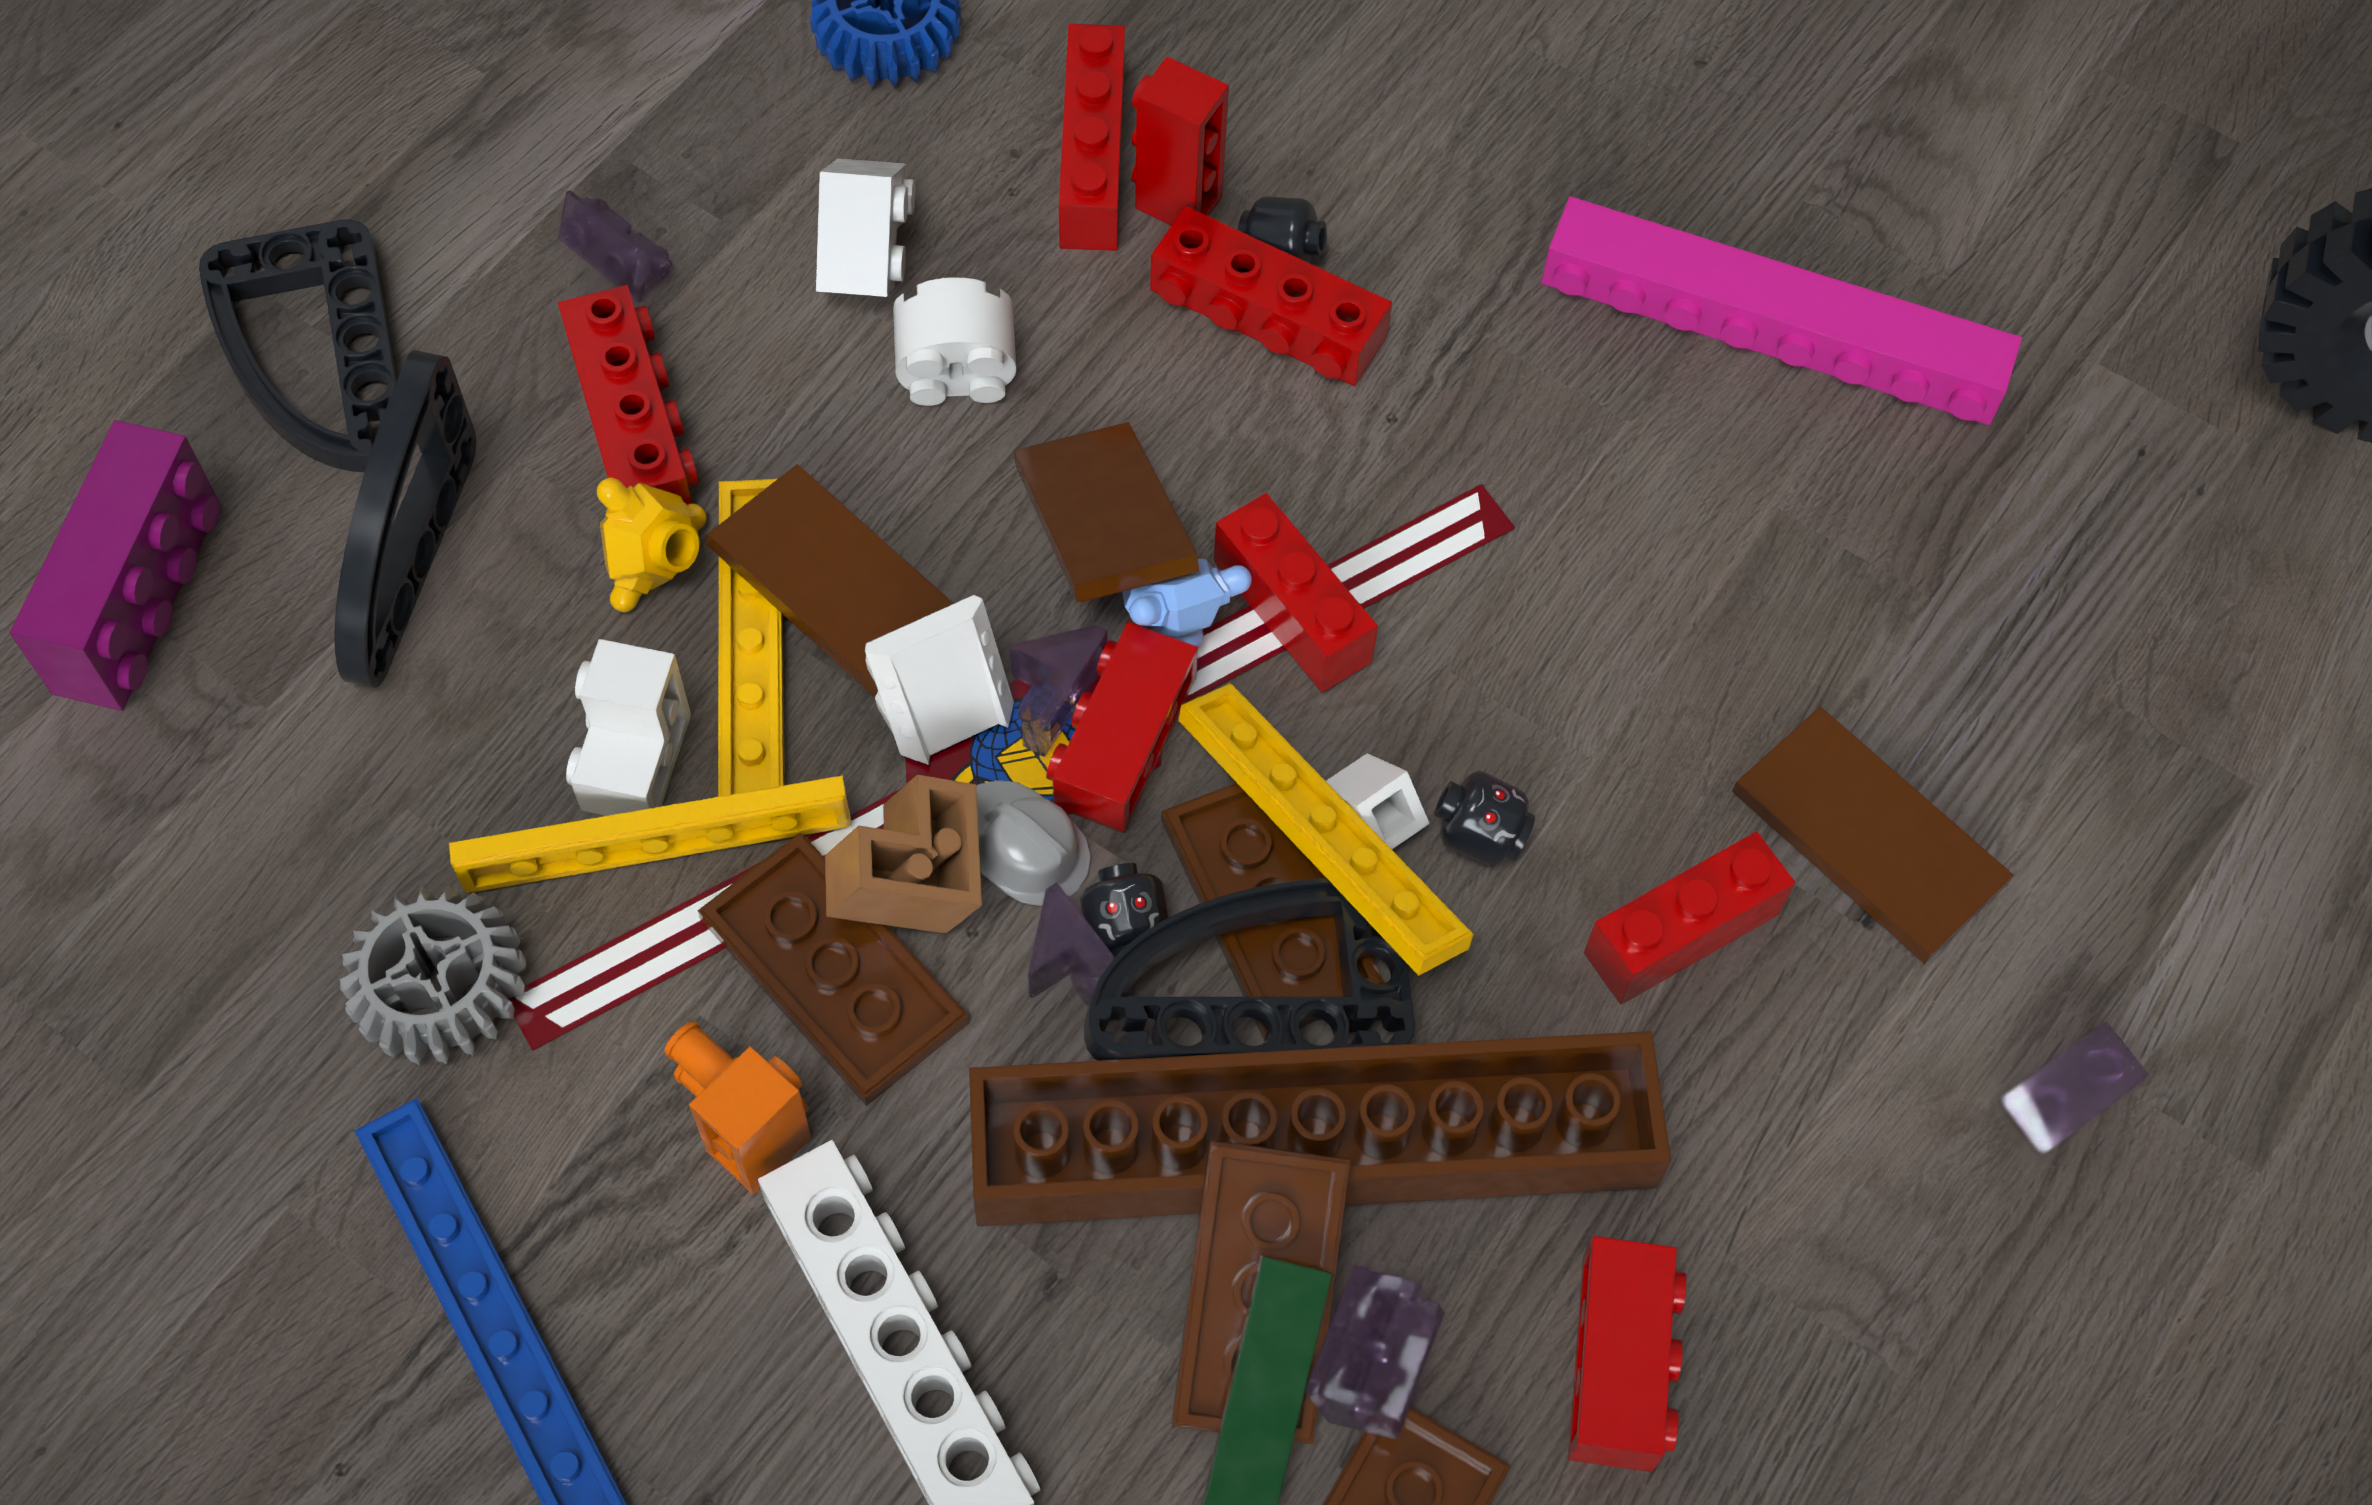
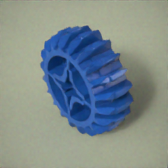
M811 0V31L815 33L816 46L820 50L821 56L828 57L833 70L845 68L850 81L866 75V79L871 87L879 79H889L895 88L899 77L908 76L917 83L921 69L936 73L939 59H950L953 44L958 42V36L960 35L961 5L958 0Z

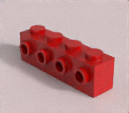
M1187 206L1183 208L1151 254L1150 290L1159 294L1165 301L1177 306L1183 305L1210 318L1213 323L1227 330L1234 329L1261 342L1268 350L1274 353L1287 354L1304 362L1327 378H1337L1355 387L1388 336L1392 301Z
M628 285L557 302L607 477L618 479L626 488L630 485L634 487L638 483L679 495L687 505L692 504L688 487L699 484L690 449L677 450L674 438L683 436L684 430L675 400L663 403L660 390L668 388L670 385L661 353L648 354L645 343L656 339L646 305L634 307Z

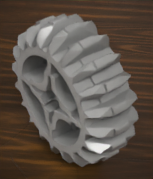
M448 885L440 898L436 900L430 890L421 886L417 902L409 905L403 897L395 895L393 906L396 911L385 916L381 912L371 910V921L375 928L371 932L353 930V941L359 951L342 954L343 966L349 973V975L339 979L340 989L345 997L349 999L345 1003V1010L354 1023H359V1031L362 1036L373 1044L379 1042L383 1052L393 1058L404 1050L409 1061L419 1065L431 1049L438 1062L447 1064L451 1047L457 1045L460 1046L465 1054L473 1056L475 1044L472 1038L482 1033L485 1037L496 1040L498 1031L492 1021L496 1017L514 1019L515 1009L508 998L524 995L525 987L522 979L518 976V974L526 970V959L522 952L517 950L520 947L521 941L515 929L509 927V925L506 926L507 920L502 911L495 906L487 908L482 897L474 892L462 900L458 890ZM442 936H454V937H455V938L450 939V940H447V941H434V940H432V938L442 937ZM402 955H404L401 961L398 964H396V962L402 957ZM428 958L431 959L439 972L437 979L442 987L440 992L436 990L429 978L431 972L426 963ZM476 981L472 989L462 998L467 987ZM406 1008L411 1013L421 1008H433L439 1012L413 1015L399 1011Z

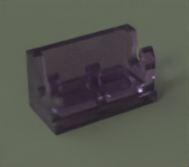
M1354 1266L1305 1389V1392L1328 1423L1398 1439L1445 1314L1440 1304L1419 1298L1423 1289L1422 1285L1405 1278L1372 1272L1367 1267Z

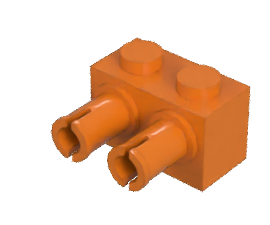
M688 1022L675 1032L664 1049L665 1055L678 1064L673 1077L679 1084H683L696 1096L689 1104L706 1152L754 1195L760 1189L758 1182L760 1177L785 1165L812 1138L805 1114L809 1107L799 1092L803 1084L796 1073L777 1056H773L767 1062L749 1046L739 1057L733 1059L700 1028L701 1026L697 1022Z

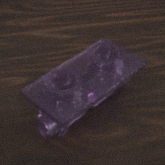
M571 190L567 191L558 239L618 287L628 285L631 297L638 303L643 301L646 281L651 278L662 280L671 272L673 263L669 260L668 251L662 246H657L641 232L629 236L632 225L611 210L608 204L601 198L592 199L585 197L581 199Z

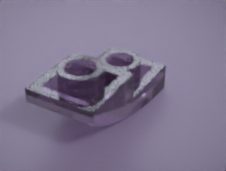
M2104 1021L1998 1100L2039 1153L2044 1154L2149 1076V1074L2109 1023Z

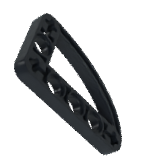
M352 219L336 220L226 241L210 247L204 252L199 263L205 302L224 354L239 384L253 406L284 440L303 454L337 469L365 472L373 447L372 444L375 441L370 421H382L398 379L378 253L368 228L361 222ZM353 244L352 253L356 266L346 267L341 255L344 252L343 246ZM298 252L304 255L301 263L291 269H279L274 266L275 261L282 254ZM256 261H261L264 271L256 272L258 271L255 264ZM234 267V275L225 277L226 269ZM324 285L348 434L338 433L314 423L294 409L276 391L249 350L240 325L235 302ZM353 287H365L371 290L368 298L361 303L348 305L340 301L343 293ZM373 334L379 337L377 344L368 351L354 352L348 349L350 341L358 335ZM379 381L387 385L384 394L377 399L364 401L355 397L357 390L365 383Z
M413 350L409 353L390 396L369 456L348 533L336 602L335 656L338 672L345 682L373 688L379 687L383 683L474 461L476 451L475 429L451 361L447 356ZM418 443L422 455L395 517L405 478Z
M1327 878L1290 881L1251 888L1224 895L1183 910L1154 925L1129 943L1107 966L1095 987L1085 1017L1084 1041L1088 1052L1097 1061L1409 1044L1414 1036L1415 1022L1407 963L1372 926L1371 937L1363 938L1367 930L1366 919ZM1334 915L1344 997H1123L1134 982L1153 966L1198 942L1230 931L1264 923ZM1368 956L1384 961L1389 967L1391 979L1382 984L1367 981L1359 973L1357 961ZM1244 1017L1260 1021L1267 1030L1268 1041L1258 1046L1244 1044L1235 1036L1232 1028L1233 1022ZM1309 1017L1322 1019L1331 1027L1334 1035L1333 1041L1323 1046L1309 1043L1300 1033L1299 1022ZM1173 1018H1188L1200 1028L1202 1040L1192 1046L1179 1045L1168 1036L1166 1023ZM1148 1019L1154 1020L1151 1034L1153 1045L1146 1043L1149 1031H1143ZM1110 1020L1120 1021L1121 1030L1129 1032L1125 1043H1114L1112 1033L1105 1031ZM1374 1020H1381L1384 1030L1394 1032L1388 1043L1381 1042L1378 1032L1368 1031ZM1349 1032H1357L1351 1044H1348Z

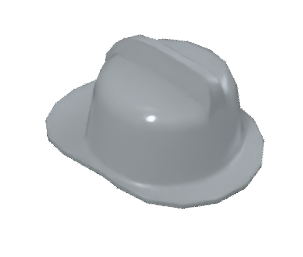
M995 780L977 785L980 873L1005 894L1020 903L1043 907L1062 903L1078 892L1088 876L1091 855L1086 837L1069 818L1063 808L1018 782Z

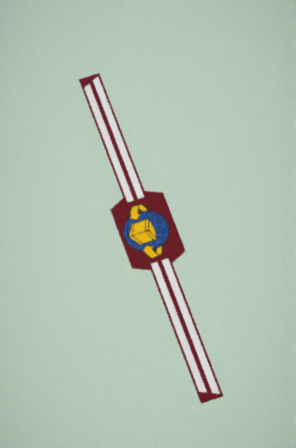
M1480 484L1328 564V567L1365 609L1515 529V526L1485 487ZM1251 606L1203 630V641L1196 645L1198 647L1196 679L1184 704L1286 651ZM1079 647L1008 684L1014 701L1008 728L997 724L930 755L929 765L905 757L906 782L908 783L916 775L970 783L976 786L995 780L1018 782L1053 802V781L1046 778L1048 765L1057 745L1062 743L1068 746L1076 730L1075 727H1072V717L1084 691L1093 693L1101 676L1096 674L1100 657L1083 647ZM1160 754V756H1159V759H1158V761H1157V763H1156L1154 769H1156V768L1162 766V765H1161V754ZM899 790L851 814L852 826L815 833L807 839L825 858V855L858 825L884 829L883 805ZM1065 811L1068 816L1072 814L1068 811ZM756 865L529 983L524 987V995L508 998L515 1009L514 1018L532 1051L725 949L721 942L700 920L697 910Z

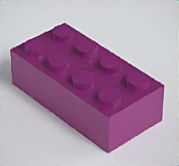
M118 420L113 421L9 632L52 695L123 711L132 691L139 689L147 672L148 656L157 637L163 636L168 630L175 598L182 584L188 583L192 578L196 567V553L206 532H211L215 528L220 514L219 499L185 435Z

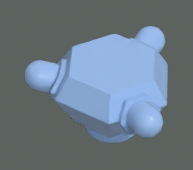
M1198 559L1199 572L1123 591L1124 605L1131 619L1136 624L1196 646L1203 641L1202 629L1211 626L1219 607L1230 603V597L1241 594L1249 589L1252 583L1251 573L1247 568L1240 565L1220 571L1217 567L1213 568L1206 559Z

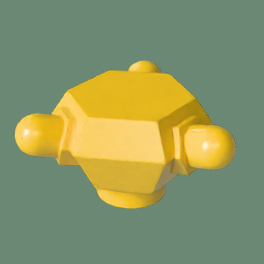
M606 478L597 486V497L607 508L606 516L600 522L605 565L609 577L614 579L615 585L610 594V603L619 612H629L636 607L642 594H648L649 590H653L672 580L678 572L685 571L694 563L699 552L698 530L705 525L707 518L701 506L697 504L687 505L679 495L641 483L634 487L630 485L626 488L618 479Z

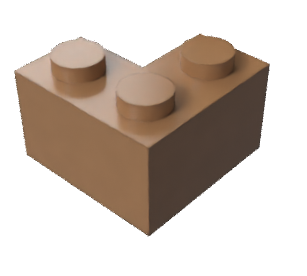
M916 775L883 805L884 829L858 825L825 855L826 917L947 934L982 906L976 785Z

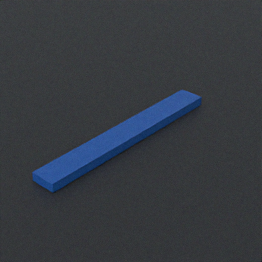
M418 1098L354 1130L541 1504L627 1505Z

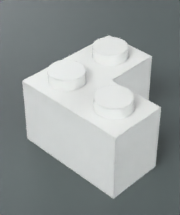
M838 158L820 171L816 291L887 297L894 289L895 281L903 282L906 266L905 246L896 245L897 229L906 222L907 215H913L916 196L915 180L906 179L907 164Z
M599 639L591 662L584 661L581 664L576 678L575 695L577 699L582 701L586 713L588 732L583 747H575L570 755L566 772L567 784L572 785L580 810L609 816L661 807L691 717L675 654Z

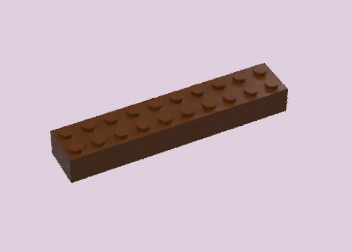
M1652 1031L969 1068L973 1197L977 1226L1199 1214L1209 1140L1350 1159L1345 1205L1657 1188L1671 1163Z

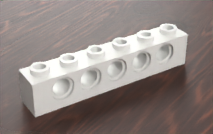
M830 1140L760 1177L758 1182L771 1214L928 1504L1034 1505L1031 1496L1038 1493L1040 1487L1031 1468L1020 1452L1010 1458L996 1435L1006 1429L999 1411L986 1390L976 1396L972 1392L962 1374L971 1368L970 1361L952 1330L943 1335L938 1331L929 1312L938 1308V1305L920 1271L918 1270L908 1276L896 1253L904 1250L905 1246L887 1212L877 1217L874 1216L864 1198V1195L872 1192L873 1189L856 1156L853 1154L843 1160L833 1140ZM842 1213L854 1219L850 1229L839 1236H827L818 1231L821 1222L832 1214ZM875 1271L887 1278L883 1288L872 1295L862 1296L850 1290L852 1281L863 1272ZM898 1330L912 1331L920 1338L917 1347L911 1353L904 1356H893L882 1349L885 1339L891 1333ZM931 1390L945 1391L953 1397V1405L947 1413L940 1417L928 1418L922 1416L915 1410V1405L924 1393ZM965 1451L978 1452L988 1460L985 1472L978 1478L970 1481L959 1480L948 1471L954 1457Z

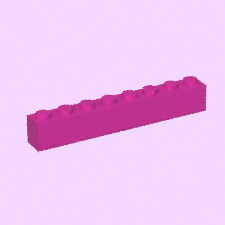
M1571 196L1568 198L1551 241L1541 284L1557 288L1562 293L1568 295H1579L1613 306L1621 312L1639 314L1667 323L1678 330L1699 333L1724 341L1735 348H1746L1781 359L1786 364L1792 366H1803L1837 377L1849 384H1860L1894 395L1902 401L1920 403L1951 413L1959 419L1976 421L1989 426L2006 394L2022 337Z

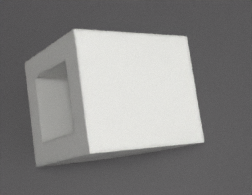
M1368 753L1326 780L1391 849L1430 824L1408 772Z

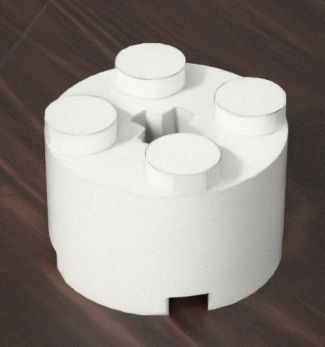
M940 278L918 284L917 295L905 302L904 294H901L896 299L893 306L896 377L901 385L910 390L912 402L923 406H932L942 403L946 396L970 395V398L976 402L993 403L1005 397V386L1012 381L1016 374L1013 303L1006 292L1000 289L999 298L986 292V282L971 278Z

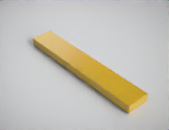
M777 479L719 482V524ZM720 557L718 797L785 785L783 614Z
M1231 683L1181 705L1178 721L1418 976L1470 948L1474 934Z
M842 775L449 843L451 865L464 892L473 893L794 837L800 832L803 835L848 828L852 826Z

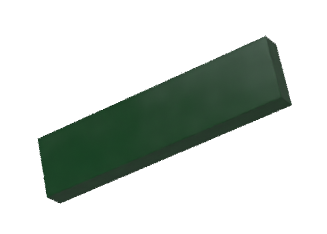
M1260 1256L1201 1505H1278L1332 1273Z

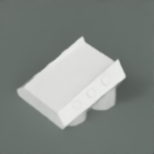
M972 595L866 643L865 653L867 657L865 661L867 669L878 688V693L875 696L877 708L894 735L900 755L929 765L930 755L997 724L1008 728L1014 701L982 598Z

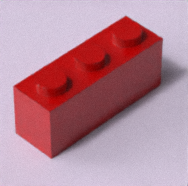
M1166 56L1152 76L1146 74L1140 80L1133 95L1132 106L1137 109L1136 127L1132 135V145L1136 147V163L1132 171L1131 181L1135 183V209L1171 226L1185 206L1210 216L1223 198L1229 85Z
M1267 493L1216 522L1213 561L1221 571L1236 565L1243 566L1249 570L1252 576V583L1249 589L1241 593V595L1321 693H1324L1372 663L1378 625Z
M1127 621L1118 642L1109 640L1106 643L1096 674L1101 676L1093 693L1087 691L1082 693L1072 717V727H1075L1076 730L1068 746L1062 743L1057 745L1048 765L1046 778L1053 781V803L1065 811L1120 832H1125L1178 718L1181 705L1184 704L1196 679L1197 646Z
M1756 831L1597 920L1584 954L1619 1004L1622 1005L1779 915L1796 882Z
M1598 1236L1592 1237L1582 1260L1568 1449L1569 1461L1653 1472L1664 1457L1665 1451H1674L1678 1435L1679 1417L1677 1409L1667 1408L1669 1382H1678L1683 1348L1682 1340L1671 1338L1673 1313H1682L1686 1295V1273L1675 1271L1677 1247Z

